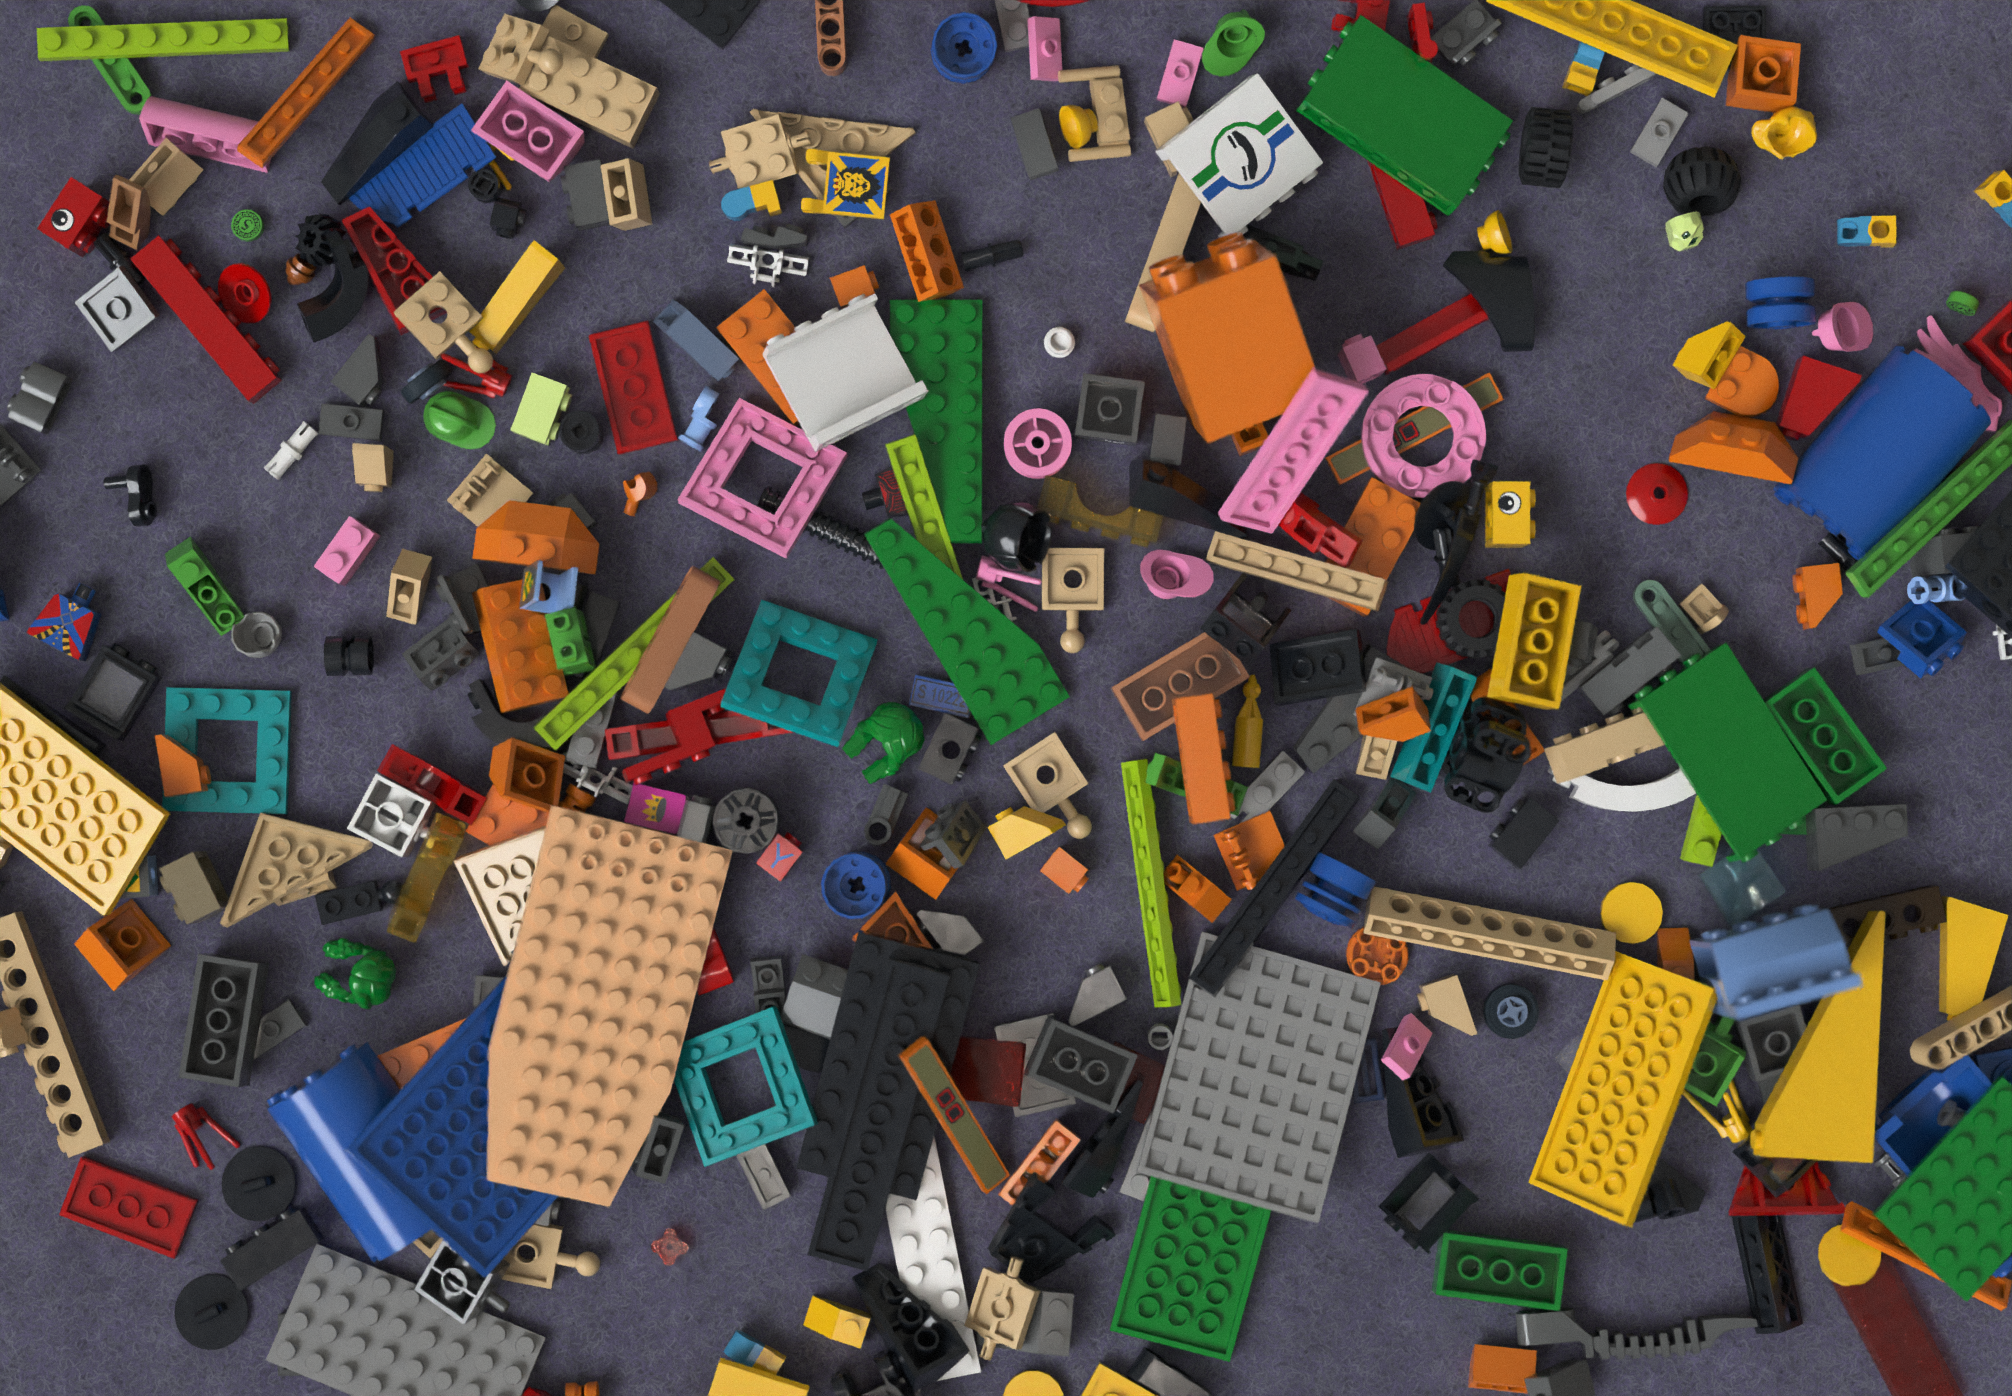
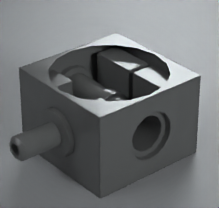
M442 1240L414 1290L462 1324H466L481 1315L488 1303L502 1313L508 1310L510 1302L497 1294L496 1290L510 1263L502 1259L484 1278Z

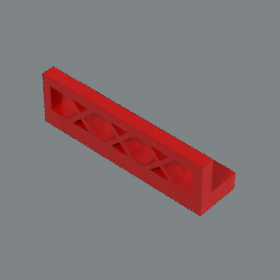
M1469 294L1380 343L1376 347L1386 367L1385 375L1393 373L1485 322L1489 317L1473 295Z

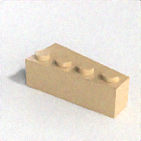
M1639 707L1631 710L1632 715L1625 718L1623 713L1606 718L1607 725L1599 728L1597 723L1579 729L1581 735L1572 738L1571 733L1554 738L1555 745L1544 750L1558 784L1607 767L1610 763L1613 764L1635 756V753L1639 754L1665 744L1642 708Z

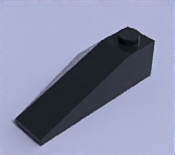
M398 81L374 100L321 181L338 205H342L434 127Z

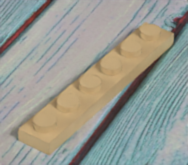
M1217 531L1214 533L1205 559L1208 563L1375 611H1379L1388 585V581L1379 577Z

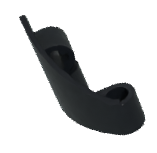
M1658 1157L1634 1223L1654 1217L1671 1219L1699 1211L1706 1192L1678 1173L1662 1158Z

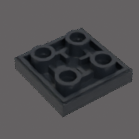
M1766 6L1704 7L1703 31L1734 44H1737L1740 35L1766 39ZM1731 60V62H1730V64H1729V66H1728V69H1730V67H1731L1732 60Z

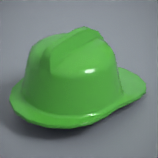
M1244 9L1240 12H1231L1221 17L1216 24L1214 34L1202 52V62L1205 69L1211 74L1220 77L1239 72L1264 40L1265 30L1262 24L1256 19L1251 18Z
M450 391L437 393L430 398L424 409L423 418L428 431L435 437L458 447L470 450L481 448L489 443L494 435L496 424L494 415L489 408L459 393Z

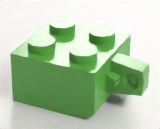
M1719 1015L1714 1025L1710 1022L1708 1023L1684 1087L1687 1091L1716 1107L1747 1053L1730 1043L1733 1036L1728 1032L1735 1019Z

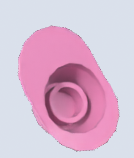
M1837 303L1832 309L1825 311L1819 316L1818 329L1812 332V336H1819L1825 348L1832 351H1861L1868 348L1872 342L1873 324L1869 313L1860 303Z
M1159 549L1145 555L1140 564V573L1149 590L1161 599H1172L1177 596L1197 597L1206 593L1214 582L1213 571L1210 565L1203 559Z

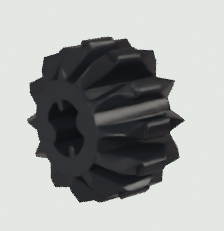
M327 214L306 216L305 222L298 224L300 233L295 235L299 239L295 249L301 252L300 259L319 267L335 264L325 234L337 230L343 240L346 231L341 229V221Z

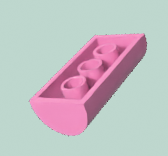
M150 96L146 100L139 120L149 145L158 147L165 138H168L186 154L268 173L271 160L262 169L237 151L239 143L259 121Z

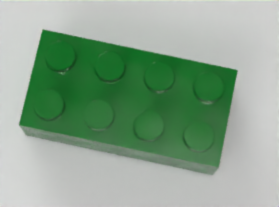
M1815 667L1806 668L1763 699L1827 798L1826 802L1829 805L1839 804L1887 769Z
M1447 1230L1438 1239L1432 1291L1435 1295L1560 1311L1568 1249L1561 1244Z

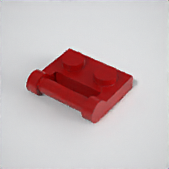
M1425 2L1412 4L1406 17L1411 49L1423 59L1432 63L1433 58L1438 52L1436 42L1430 39V30L1433 29L1431 11H1426Z

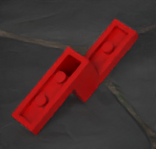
M726 688L667 711L665 715L678 748L623 769L622 774L626 783L634 780L635 785H639L653 779L651 775L653 772L663 769L664 774L681 768L680 762L688 758H692L693 762L709 757V750L715 747V743L702 713L706 712L708 716H712L725 710V708L720 706Z

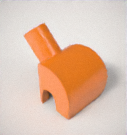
M651 472L639 473L634 476V479L622 482L628 498L623 513L635 516L639 502L648 500L655 495L657 481Z

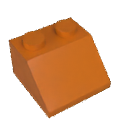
M1740 35L1728 75L1726 106L1773 113L1793 106L1797 100L1801 43Z
M510 738L493 747L489 777L500 797L549 813L551 805L559 806L565 755Z
M926 807L894 850L886 865L936 900L958 868L954 869L937 847L925 851L920 847L926 837V830L934 824L938 817L936 813Z
M130 899L112 911L110 915L105 916L87 928L74 944L113 991L133 979L171 947L170 943L133 899Z

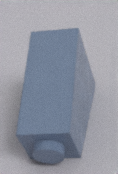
M674 299L652 321L717 381L728 377L736 368L735 363L739 358L688 309Z

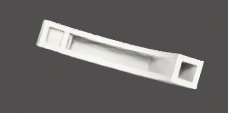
M1550 766L1548 772L1551 773V774H1553L1552 769H1551V766ZM1680 768L1663 778L1632 786L1608 784L1586 775L1558 783L1568 789L1571 784L1575 786L1569 796L1570 798L1593 807L1613 811L1658 809L1683 801L1696 794Z

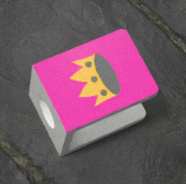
M633 783L624 822L677 835L685 800H689V798L684 794L641 784L635 785Z

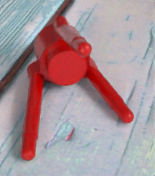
M445 353L441 355L443 360L483 378L481 385L486 386V388L446 381L443 386L483 394L495 399L496 395L502 398L505 395L513 375L507 373V367L493 360L492 368L494 370L490 369L485 373H476L469 367L468 363Z
M193 1103L172 1115L176 1123L174 1126L179 1132L195 1168L199 1166V1162L188 1136L191 1137L208 1168L213 1170L215 1167L196 1131L204 1126L201 1120H204L235 1148L240 1147V1143L212 1119L203 1106L196 1109Z

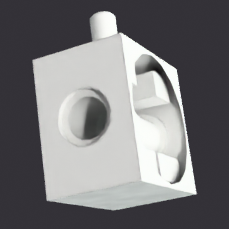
M377 773L347 828L400 857H409L420 838L437 846L444 839L441 833L427 827L428 819L436 806L434 802L404 785Z

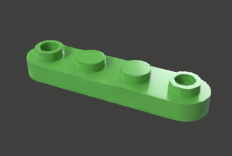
M85 5L74 8L68 17L69 27L80 26L81 22L85 19L91 21L90 26L105 25L98 13L92 7ZM91 59L124 109L131 114H141L146 100L152 95L129 59ZM133 96H142V101L139 104H133L131 102Z

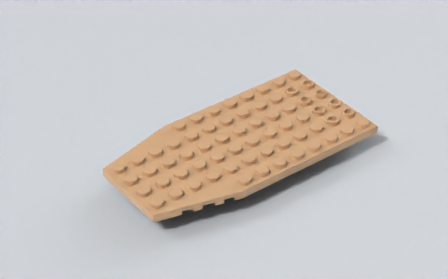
M551 805L488 1047V1181L610 1207L649 1133L653 1117L659 1115L671 1092L732 850L677 837V835Z

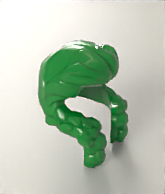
M897 702L882 703L870 717L857 724L854 730L855 734L844 744L842 750L852 759L860 754L861 750L866 747L867 742H870L873 737L882 743L887 755L881 760L875 761L866 770H862L865 779L869 784H872L880 778H885L887 775H895L900 769L901 764L908 757L920 751L925 741L923 725L920 719L907 706Z
M346 938L326 942L322 948L326 957L334 959H347L350 956L364 955V957L352 967L349 977L351 992L342 988L339 981L329 976L326 972L315 976L314 985L316 988L320 989L328 998L338 999L344 1003L358 1004L359 1007L365 1010L371 1009L372 1006L380 1005L389 999L391 984H393L396 976V967L393 961L386 956L385 951L376 950L369 945H363L361 942H352Z

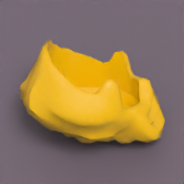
M1795 106L1781 109L1769 119L1756 121L1751 131L1753 140L1759 148L1766 149V151L1782 160L1784 157H1795L1797 154L1807 151L1817 141L1816 123L1813 114Z

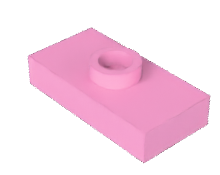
M1038 16L1028 18L1031 80L1058 81V71L1062 70L1060 18Z
M1174 39L1157 96L1158 101L1169 104L1179 101L1182 108L1187 107L1203 47Z
M1412 1013L1404 1016L1381 1061L1402 1080L1411 1077L1433 1033Z

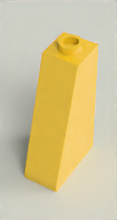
M534 240L480 314L483 319L469 331L475 337L472 343L487 351L491 349L497 354L565 269L559 259Z
M1942 896L1947 922L1940 923L1939 1011L1948 1014L1946 1020L1949 1021L1983 1001L2009 915L1952 897Z

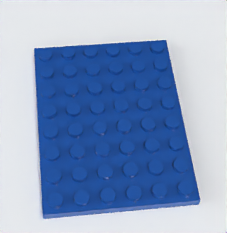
M507 975L346 1149L355 1160L484 1278L487 1277L558 1197L557 1195L492 1182L487 1179L488 1047Z

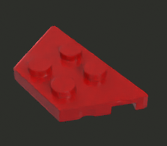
M1759 1156L1761 1159L1767 1158L1772 1162L1773 1168L1771 1170L1781 1180L1803 1160L1799 1158ZM1816 1161L1787 1191L1777 1198L1744 1165L1728 1212L1729 1216L1842 1214L1845 1212V1206L1843 1202L1838 1203L1829 1188L1831 1186L1830 1181L1820 1171Z

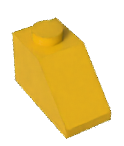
M1726 321L1688 338L1683 348L1679 351L1673 366L1687 379L1715 389L1746 336L1734 324Z
M1024 806L1015 812L1009 807L995 815L997 822L989 826L988 829L1005 859H1008L1066 826L1062 819Z
M813 1295L803 1325L832 1340L861 1349L871 1316L867 1312Z

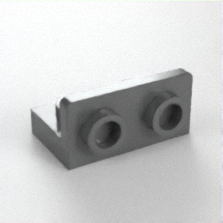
M1474 0L1430 39L1436 42L1438 52L1452 68L1459 62L1462 66H1465L1477 55L1474 49L1481 43L1488 46L1500 35L1497 30L1502 22L1499 18L1495 21L1478 0Z
M449 617L402 653L418 679L432 691L444 685L459 670L469 666L480 653L470 643L464 632L455 628Z
M965 800L954 805L952 803L944 805L937 812L938 817L934 824L926 830V837L920 845L924 851L937 847L954 869L964 866L987 828Z

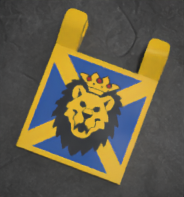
M808 149L806 151V161L808 164L827 165L824 200L803 198L801 201L802 212L884 220L890 157L828 152L818 149Z

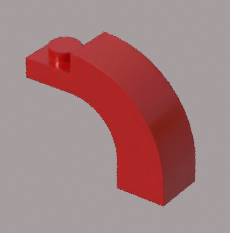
M394 744L391 745L377 770L380 774L417 792L437 804L445 812L470 825L473 824L487 799L483 794L455 776Z

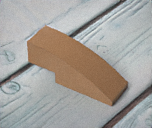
M116 174L113 177L107 223L111 224L109 237L137 250L149 235L151 215L149 196L145 187Z

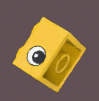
M1493 481L1488 484V487H1485V548H1523L1530 544L1531 539L1535 538V520H1530V509L1535 507L1536 496L1535 489H1530V482Z

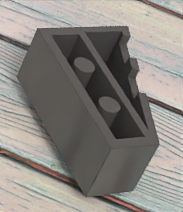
M1658 627L1647 629L1616 654L1608 664L1578 687L1577 690L1599 716H1605L1608 713L1611 717L1625 706L1622 701L1631 694L1636 697L1635 693L1648 686L1647 682L1654 676L1660 677L1672 667L1671 663L1679 658L1681 654Z
M1907 804L1813 809L1806 814L1808 871L1823 870L1908 836Z

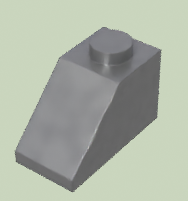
M1099 963L1085 970L1087 976L1081 980L1068 1019L1071 1027L1127 1000L1110 965L1104 967L1102 963Z

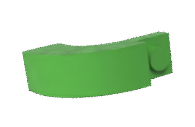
M1155 753L1153 760L1148 765L1145 782L1186 798L1181 762ZM1227 780L1225 781L1226 790L1233 793L1235 811L1230 812V814L1238 816L1248 787L1235 781Z

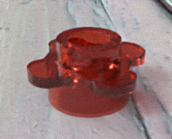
M669 1228L665 1230L663 1237L652 1242L651 1250L663 1259L664 1265L671 1266L680 1254L687 1253L688 1244L677 1237L675 1229ZM668 1244L673 1246L672 1250L667 1249Z

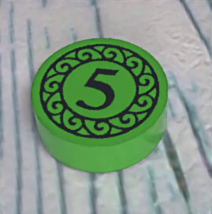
M241 210L233 217L231 227L233 233L239 239L251 242L257 240L262 235L264 222L256 212Z
M1962 291L1951 292L1946 302L1950 309L1968 316L1975 315L1980 304L1977 298Z

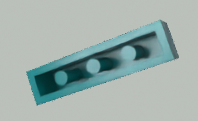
M1436 662L1431 674L1432 680L1429 688L1433 689V695L1430 700L1425 699L1423 701L1428 708L1431 731L1404 741L1390 775L1392 778L1430 793L1477 680V677Z

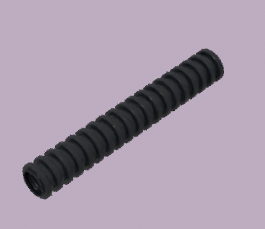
M768 486L764 489L757 507L775 515L785 496H782L778 490L773 492L772 487ZM823 511L819 513L814 512L803 533L808 531L810 536L814 537V535L819 536L818 540L822 541L825 539L827 544L831 545L834 543L836 548L840 549L843 547L845 548L844 552L849 553L851 551L853 556L857 557L860 555L863 561L868 559L871 561L870 564L875 565L877 563L880 565V569H884L864 536L866 531L861 533L857 527L854 529L850 528L851 525L849 523H846V525L841 524L842 520L837 519L835 521L832 515L826 517Z

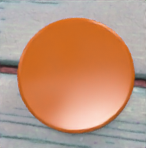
M1364 926L1359 928L1351 936L1346 948V960L1351 972L1356 976L1381 982L1380 985L1396 981L1405 970L1408 962L1406 942L1363 934Z

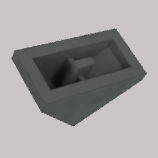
M1164 414L1155 415L1150 454L1151 462L1181 466L1187 417Z

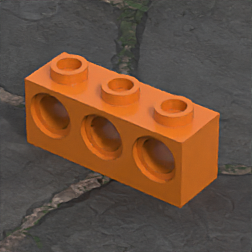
M936 201L909 204L891 213L890 217L918 302L943 298L963 289L964 286Z
M1056 1118L1001 1188L998 1195L1013 1206L1034 1172L1049 1181L1080 1142L1081 1137Z

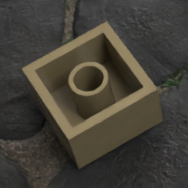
M206 851L191 852L159 868L162 876L159 878L164 890L167 893L171 892L176 904L173 905L175 913L181 921L185 920L187 925L200 923L226 909L229 897Z

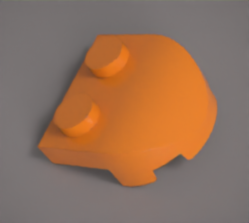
M1740 346L1716 388H1710L1705 399L1732 412L1733 415L1750 418L1764 414L1773 406L1778 395L1779 380L1777 372L1766 358Z

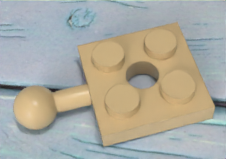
M504 14L478 69L488 75L523 86L534 63L539 64L543 72L554 74L562 68L563 58L554 49H546L540 52L550 30L540 24Z
M440 271L394 311V315L436 360L456 343L468 356L469 367L474 372L485 373L491 369L493 365L491 353L486 349H477L465 336L468 331L483 319L482 316ZM434 308H443L447 312V318L442 323H434L429 319L430 312Z
M1049 548L1042 562V610H1067V630L1061 635L1060 644L1068 653L1079 652L1085 644L1084 635L1078 630L1079 611L1104 610V548ZM1073 570L1080 573L1082 577L1080 586L1069 588L1065 585L1064 576L1067 572Z
M1055 732L1003 765L1031 809L1044 813L1058 804L1069 820L1067 829L1072 837L1082 839L1090 834L1092 829L1090 819L1085 815L1078 814L1068 798L1086 786L1088 782ZM1042 766H1050L1055 772L1054 780L1049 784H1043L1037 779V770Z
M533 1224L504 1256L503 1259L510 1263V1266L502 1280L551 1289L557 1264L575 1267L581 1275L592 1276L598 1272L600 1260L595 1253L590 1251L583 1252L579 1256L559 1252L563 1227L552 1224L549 1226ZM522 1245L531 1246L535 1251V1257L524 1259L519 1254V1247Z

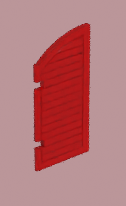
M1508 568L1486 576L1485 580L1490 581L1494 585L1498 584L1502 587L1501 590L1506 593L1511 573ZM1432 596L1420 600L1423 610L1414 612L1412 604L1394 609L1395 616L1387 639L1386 655L1422 674L1434 670L1436 662L1448 665L1468 658L1467 656L1457 655V652L1454 650H1449L1446 647L1445 641L1440 639L1438 635L1440 634L1439 628H1436L1437 610L1425 625L1420 623ZM1471 601L1461 608L1459 623L1467 635L1483 637L1493 627V614L1485 603Z

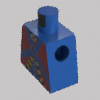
M79 583L72 598L56 593L26 633L77 660L86 661L101 618V613L88 607L96 590Z

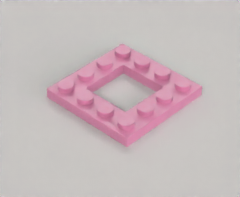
M739 398L679 496L678 503L787 559L845 462L847 452L833 445L815 452L802 429ZM751 441L803 467L775 515L723 489Z

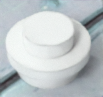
M1055 327L1048 331L1045 336L1044 347L1048 354L1055 358H1064L1074 349V336L1064 327Z

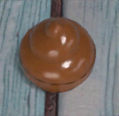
M297 253L286 262L287 282L289 285L307 284L315 277L314 271L317 267L300 259V253Z

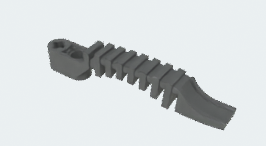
M1562 1307L1560 1311L1547 1309L1525 1310L1515 1313L1519 1345L1581 1341L1582 1354L1586 1358L1594 1357V1348L1601 1359H1610V1355H1614L1617 1359H1625V1355H1629L1632 1359H1639L1640 1355H1644L1649 1359L1656 1358L1655 1354L1665 1358L1671 1357L1670 1353L1684 1356L1687 1351H1690L1692 1354L1701 1353L1700 1350L1711 1348L1715 1340L1729 1330L1758 1327L1757 1320L1749 1315L1723 1314L1698 1317L1701 1337L1698 1338L1695 1319L1692 1320L1689 1316L1682 1318L1686 1340H1683L1681 1327L1678 1328L1677 1324L1669 1325L1672 1341L1668 1342V1335L1663 1330H1656L1657 1343L1653 1342V1336H1650L1649 1333H1641L1642 1343L1640 1344L1638 1336H1635L1634 1333L1626 1334L1627 1344H1624L1623 1334H1620L1619 1331L1611 1332L1612 1341H1608V1331L1604 1327H1596V1333H1587L1575 1322L1574 1308Z

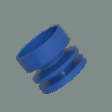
M962 12L950 15L941 21L934 32L931 46L933 65L940 75L951 82L965 84L977 81L987 73L993 64L997 48L995 32L986 20L976 14ZM963 43L968 44V51L972 53H966L964 57H959V50L955 46L961 47Z
M865 851L850 852L833 860L826 868L821 881L822 896L827 906L837 915L848 919L863 918L877 911L888 900L892 888L891 875L885 863L876 855ZM862 877V884L866 886L865 889L861 888L858 891H854L855 884L851 880Z
M1318 852L1309 870L1320 878L1319 883L1314 884L1303 881L1302 886L1313 891V894L1310 898L1298 892L1294 899L1299 901L1312 914L1334 925L1348 926L1353 929L1356 922L1344 916L1347 909L1358 915L1362 912L1359 907L1351 902L1353 896L1368 900L1377 882L1353 868Z

